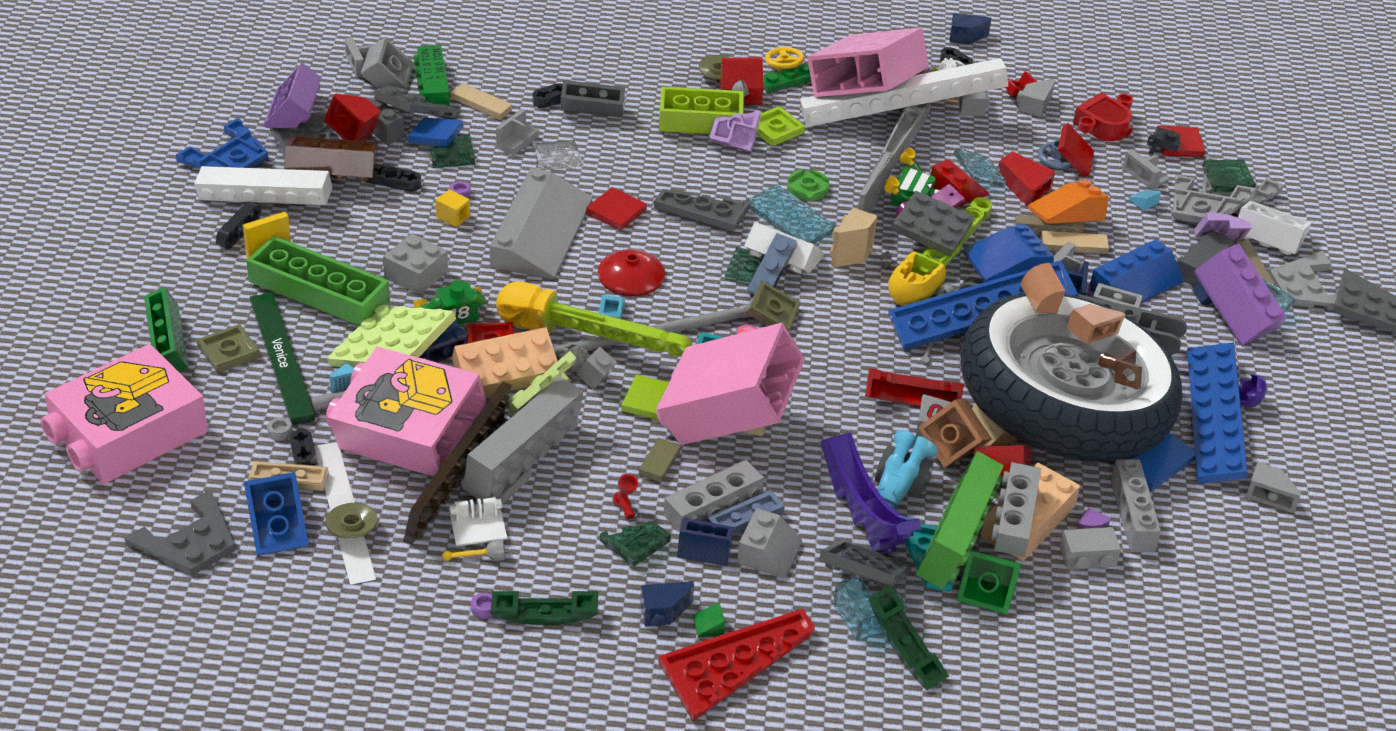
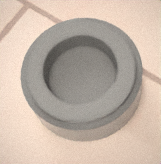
M286 418L271 420L267 425L268 436L275 441H283L290 438V435L293 433L291 421Z

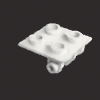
M479 498L476 505L473 504V499L470 500V505H468V501H455L454 504L450 505L449 513L456 546L486 543L502 539L507 540L501 512V498L483 499V504H481Z

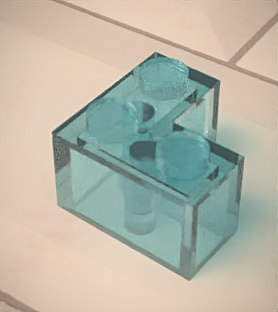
M852 578L836 583L833 606L855 640L861 641L884 632L868 598L876 593L871 594L861 579ZM893 587V589H894L895 592L897 593L898 597L900 598V600L902 601V603H903L904 606H905V608L903 609V611H904V613L906 614L907 605H906V603L904 602V600L902 599V597L900 596V594L897 592V590L895 589V587Z

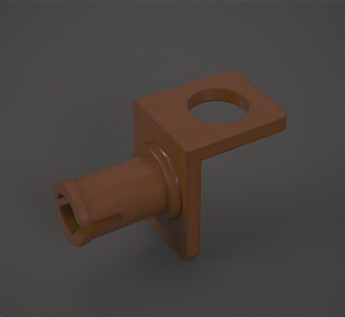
M1131 350L1122 357L1106 352L1100 355L1099 367L1115 371V383L1134 389L1141 388L1142 367L1136 365V351ZM1134 373L1135 380L1129 381L1127 377Z

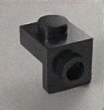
M1157 127L1154 134L1150 133L1147 140L1149 154L1153 155L1157 146L1177 152L1180 146V134L1173 130Z

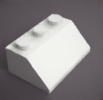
M1253 201L1245 204L1238 218L1252 225V229L1244 239H1255L1259 241L1258 244L1264 247L1274 246L1279 248L1281 253L1287 255L1296 254L1299 251L1311 226L1309 221Z
M754 222L744 247L750 250V255L761 259L762 256H765L776 233L797 240L798 245L787 264L790 266L789 270L797 274H801L802 271L809 274L824 256V253L814 244Z

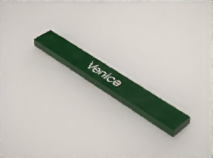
M273 292L250 296V304L289 421H291L292 425L314 421L315 414Z

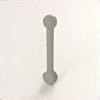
M934 342L928 343L925 355L920 359L921 364H929V354Z

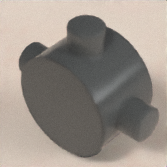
M889 251L883 253L882 266L885 269L891 267L892 254Z

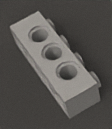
M1118 459L1115 461L1111 484L1130 552H1155L1161 530L1140 459Z
M744 460L665 497L663 516L680 533L684 518L707 522L708 516L762 494L764 477L747 460Z
M1011 462L1010 472L1004 471L1002 486L1006 487V489H1001L998 504H1003V507H997L995 521L1000 523L999 525L994 524L991 537L992 540H996L994 551L1025 557L1042 468Z

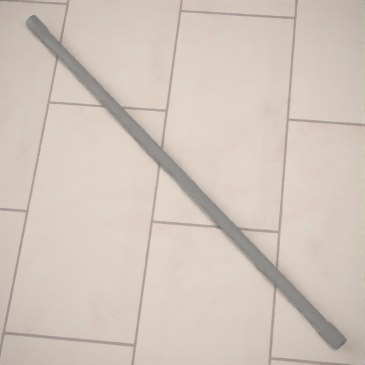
M750 303L736 308L661 323L650 327L674 333L739 318L745 319L751 317L746 314ZM600 336L554 346L553 349L556 358H558L560 354H564L563 347L570 344L578 343L581 348L585 347L587 351H591L599 347L605 348L623 344L624 342ZM345 391L311 397L313 411L328 409L331 401L334 398H341Z

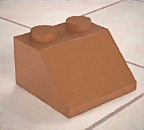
M966 399L954 400L918 427L923 437L938 447L936 456L944 468L975 452L974 447H982L992 440Z

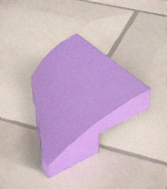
M754 110V112L742 115L739 113L734 114L732 117L715 118L709 137L713 143L752 152L761 118V111Z

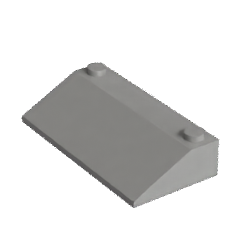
M530 168L490 244V267L555 280L586 215V207L592 203L593 197L553 172Z

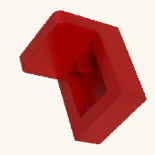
M1024 71L1019 81L1008 78V87H1005L1007 89L1006 93L1016 98L1019 91L1024 90L1026 84L1038 81L1029 72Z

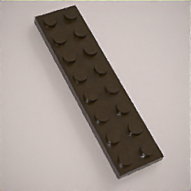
M502 381L412 506L405 530L404 542L413 544L417 537L422 538L424 536L429 520L434 521L439 514L441 503L445 505L452 494L450 490L453 487L458 488L463 478L462 473L466 469L468 454L496 431L497 424H503L507 416L505 409L512 398L509 395L510 384Z

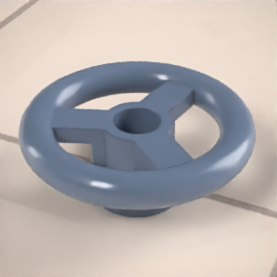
M1060 140L1046 143L1039 148L1038 158L1046 166L1054 169H1069L1073 167L1069 162L1061 163L1064 157L1058 151ZM1044 152L1051 155L1055 159L1054 162L1048 160L1044 156Z

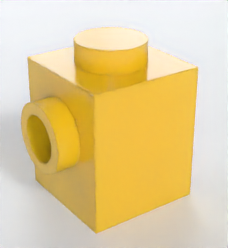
M450 189L435 200L436 217L455 227H458L470 217V199Z

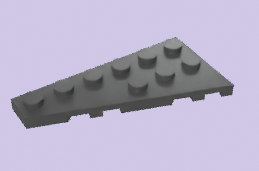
M1344 268L1333 313L1396 333V296Z

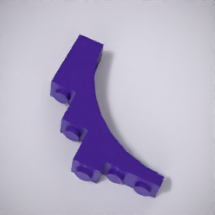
M851 432L820 441L836 498L845 496L854 525L863 523L866 529L871 550H881L882 554L897 551L896 546L903 544V539L913 537V531L922 529L919 518H908L901 515L881 496L862 463Z

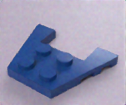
M236 118L224 125V133L233 137L232 140L207 155L189 146L176 154V161L200 169L202 166L255 168L268 160L269 157L268 151L257 138L252 137L250 130L242 125L241 119Z

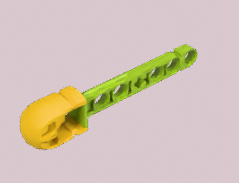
M982 197L976 198L964 210L974 216L975 219L951 257L928 247L922 254L914 251L911 252L899 264L888 281L889 294L894 302L905 306L929 299L946 278L945 267L962 249V245L978 229L982 221H985L990 215L992 209V202Z
M516 281L507 284L498 293L496 299L499 316L505 322H513V326L523 329L535 330L547 327L550 334L558 325L658 352H667V354L682 357L684 350L693 345L689 338L681 334L668 333L658 328L560 304L557 293L554 290H542L541 287L526 282Z

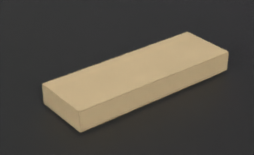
M465 83L460 84L450 92L451 99L499 120L512 111L511 103Z
M1042 231L1041 241L1049 251H1059L1067 242L1075 244L1074 252L1108 254L1109 251L1107 235L1056 231Z
M254 461L248 481L295 472L298 489L324 491L329 470L328 467Z

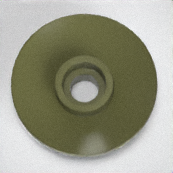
M724 55L707 56L699 62V71L708 78L720 80L722 58L730 57Z
M346 503L332 509L327 514L325 522L326 528L331 534L340 538L351 539L370 533L376 527L378 518L376 511L366 504Z

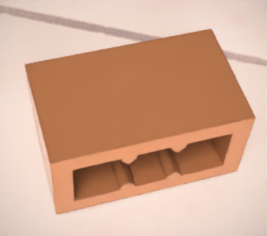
M1050 263L1035 266L1025 274L1020 285L1035 313L1057 314L1065 294V289Z

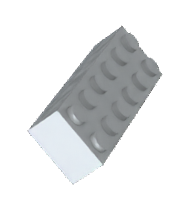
M561 376L468 454L463 489L477 499L480 498L482 502L483 499L499 497L507 485L513 484L518 479L523 469L528 471L539 457L542 458L547 454L549 448L554 444H559L565 434L575 430L579 424L578 415L583 405V402H581L583 390Z

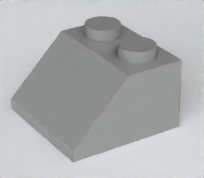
M384 37L368 49L361 74L375 87H385L389 84H394L407 89L414 62L387 37Z
M756 508L739 542L737 564L786 578L802 545V539L781 515Z

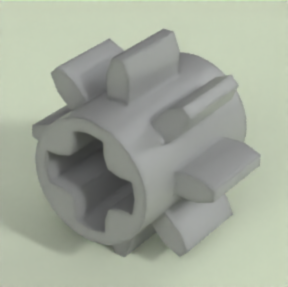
M578 343L563 347L564 354H560L559 359L571 351L576 357V361L568 371H579L584 362L589 358L588 351L585 347L581 348Z

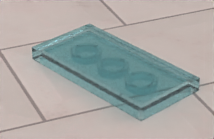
M778 184L746 200L751 201V211L779 231L811 244H815L831 235L837 226Z

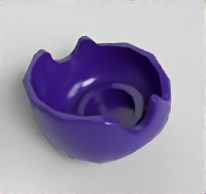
M1252 373L1250 374L1252 379L1246 380L1242 378L1238 381L1240 404L1242 407L1249 409L1259 405L1264 400L1268 390L1264 377Z

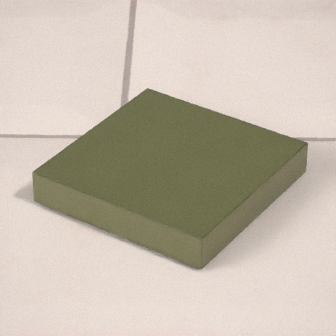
M761 280L746 314L767 326L783 323L789 332L800 302Z
M240 324L196 340L198 348L216 373L261 357V351Z

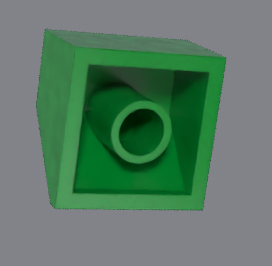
M970 550L957 601L1008 614L1022 564Z

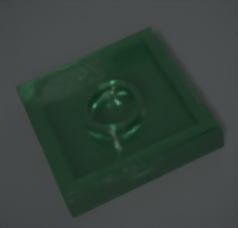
M1244 159L1203 161L1202 167L1214 192H1233L1237 185L1256 188V183Z
M736 247L725 273V280L749 285L764 255L759 259L750 255V250Z

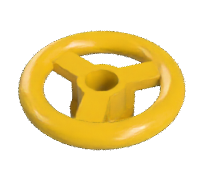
M791 47L775 48L765 55V62L769 66L777 68V71L798 67L805 59L804 54L800 50ZM787 53L794 54V55H796V56H798V57H792V56L788 55ZM780 54L778 58L771 60L773 55Z

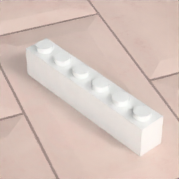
M202 166L194 183L199 200L326 205L333 188L329 171Z

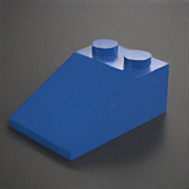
M295 472L244 481L257 556L309 546Z

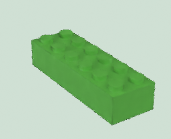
M274 235L246 260L249 282L358 326L365 319L371 318L378 306L387 305L390 302L389 280Z
M978 451L976 452L955 487L915 575L942 590L948 581L954 582L960 570L957 566H964L970 555V552L967 550H971L977 539V536L974 534L977 535L984 523L981 519L984 520L991 507L989 505L997 493L995 490L998 489L1003 480V476L1000 473L1004 465Z

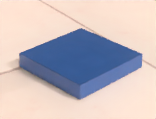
M424 117L408 135V142L447 147L463 129V121Z

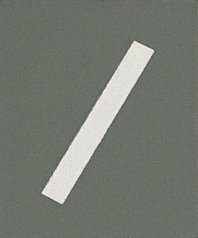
M337 442L314 446L318 466L328 467L329 470L325 492L330 511L342 504L355 503ZM338 537L350 584L376 580L365 537L351 539Z

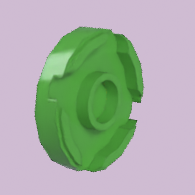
M805 169L793 172L788 177L787 183L789 193L805 201H815L824 198L828 194L830 186L828 177L816 170L805 172Z

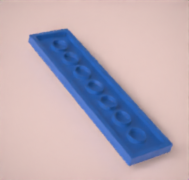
M1062 261L1050 263L1065 289V294L1078 296ZM1029 270L888 310V316L903 350L967 332L974 319L985 308L1005 297L1025 293L1020 284Z
M1234 342L1187 348L1198 484L1247 479L1248 472Z

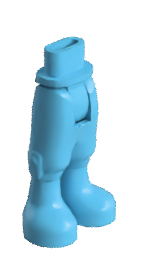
M898 430L894 435L893 441L896 447L894 453L885 462V470L878 487L881 496L893 509L898 508L899 503L906 496L913 481L918 476L919 465L924 458L932 459L938 452V447L922 436H918L916 439L913 433L905 430ZM913 447L909 460L904 463L907 452Z

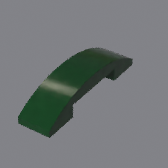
M891 585L868 598L874 615L891 646L909 672L926 691L949 677L936 654L931 655L904 613L903 609L905 606Z
M492 591L491 615L507 621L530 625L574 623L598 615L599 591H572V598H519V591Z

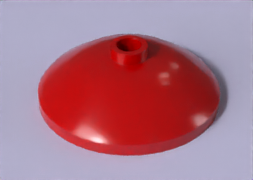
M623 249L609 254L600 262L598 278L600 283L613 293L623 296H642L654 292L663 284L665 268L658 258L648 252L637 249Z

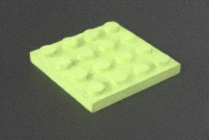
M380 305L375 309V314L371 318L362 321L361 325L354 332L350 333L341 345L334 349L327 357L330 366L342 367L347 363L355 368L357 364L367 361L376 346L419 358L455 321V314L453 311L442 309Z

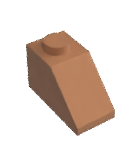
M1088 304L1073 309L1067 329L1085 344L1118 334L1125 314L1120 311Z

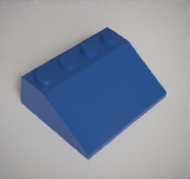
M1025 224L1007 227L963 250V253L984 282L1026 271L1040 264L1054 262L1052 253L1033 230Z

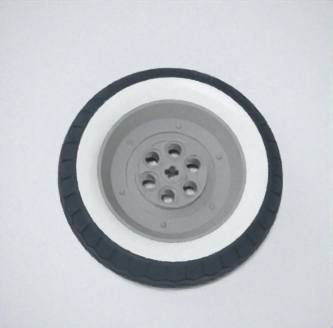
M1016 294L996 301L985 308L974 319L966 332L961 349L963 380L972 399L983 413L1016 439L1026 444L1028 443L1030 446L1041 451L1068 459L1087 462H1113L1118 459L1133 458L1153 449L1169 434L1175 425L1181 410L1183 396L1182 381L1177 366L1165 347L1148 330L1126 315L1118 334L1085 344L1067 329L1071 312L1077 307L1088 304L1111 308L1089 299L1079 298L1078 296L1064 294L1058 313L1048 314L1035 313L1026 294ZM1131 350L1136 351V365L1142 367L1141 388L1134 389L1115 383V371L1099 367L1100 355L1106 352L1122 357ZM1133 373L1132 375L1128 376L1127 379L1129 381H1134L1135 374Z

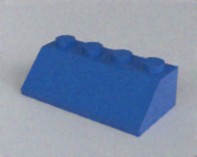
M1155 239L1094 268L1089 288L1091 287V291L1095 293L1098 284H1104L1142 295L1141 303L1183 283V277L1172 250Z

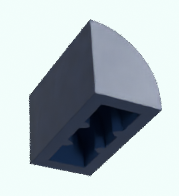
M684 518L679 533L677 557L727 566L732 547L734 527Z

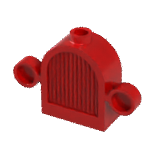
M1101 92L1076 107L1073 124L1084 134L1089 133L1101 140H1122L1128 137L1133 130V127L1130 126L1132 113L1129 110L1132 107L1133 97L1128 94H1119L1117 100H1114Z

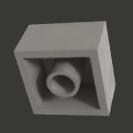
M411 233L383 256L384 278L421 295L448 272V251Z

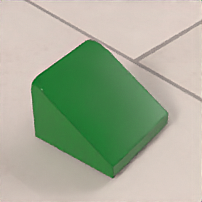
M716 603L693 615L698 637L724 634L725 619L720 603Z

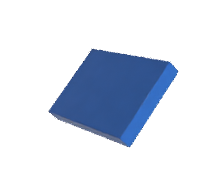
M1170 433L1153 449L1136 457L1129 458L1140 459L1150 491H1153L1196 460L1195 450Z

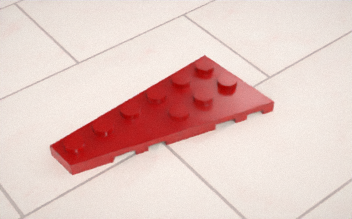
M802 608L659 655L658 663L691 720L694 722L811 637L815 632V626Z

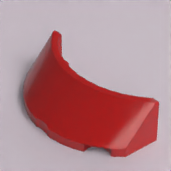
M869 368L865 397L921 406L924 394L953 402L956 399H962L964 384Z

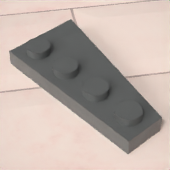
M662 189L654 200V208L734 232L750 209L751 201L743 200L742 203L732 202V198L725 197L721 201L710 199V195L702 194V196L693 197L689 192Z

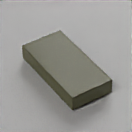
M658 438L640 466L639 475L662 482L680 453L681 445Z

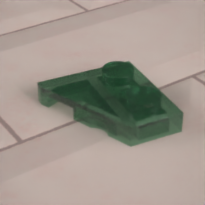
M470 134L453 139L447 147L435 146L430 148L432 168L475 165Z
M654 521L641 523L638 526L623 527L621 533L608 535L607 531L600 533V542L633 567L671 541V534Z

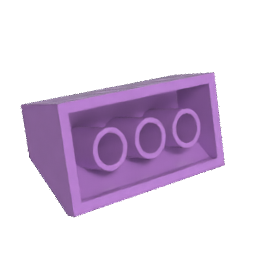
M301 62L276 89L263 126L265 128H296L301 122L306 123L312 115L310 111L315 106L313 102L317 99L318 95L316 94L321 88L319 86L321 77Z
M1239 243L1220 251L1194 271L1199 282L1241 346L1279 329L1286 320V314Z

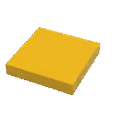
M286 212L243 225L246 259L250 258L273 235L291 242L289 217Z

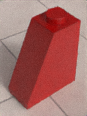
M1014 151L1001 158L998 164V168H1000L998 177L1027 207L1052 189L1055 171Z

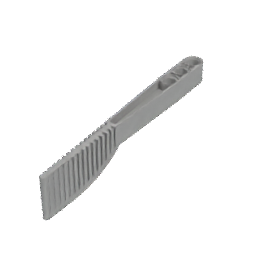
M931 102L909 106L904 109L860 193L859 210L868 213L873 212L884 191L886 180L900 160V155L912 143L929 116Z

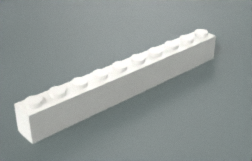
M999 58L915 75L888 91L800 98L802 115L806 127L1008 87L1007 68L1002 59Z

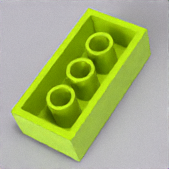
M661 87L659 131L710 135L715 118L732 117L734 114L739 113L743 115L744 91Z

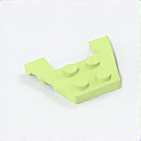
M569 351L543 375L537 376L525 391L523 389L518 391L511 398L513 401L509 405L508 416L510 418L513 417L560 376L568 381L569 378L564 372L575 364L576 357L573 353Z

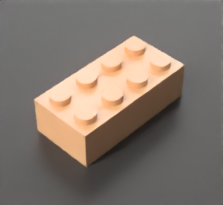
M547 327L458 345L454 347L452 356L455 368L479 374L485 396L493 395L502 381L511 385L510 391L527 388L537 376L543 375L558 362Z
M1040 463L1034 466L1042 469L1025 557L1012 555L1021 561H1024L1076 506L1080 489L1079 484ZM998 503L984 518L981 538L993 545L996 543V540L991 539L994 524L999 525L1000 523L995 521L997 507H1003V504Z

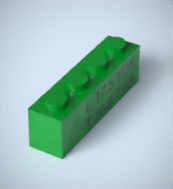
M441 45L418 46L417 55H414V67L419 95L425 97V101L429 103L450 106L449 88Z
M163 287L144 296L150 343L180 373L188 369L179 306L167 288Z

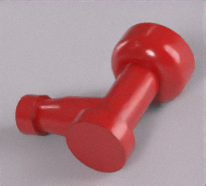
M628 473L620 476L617 483L619 491L614 494L612 500L616 506L622 507L625 512V518L631 519L635 517V513L632 510L628 494L634 493L639 483L634 475Z

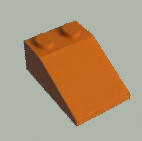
M1078 180V182L1068 183L1030 203L1028 209L1047 224L1105 221L1109 196L1102 192L1100 188L1092 185L1090 181Z

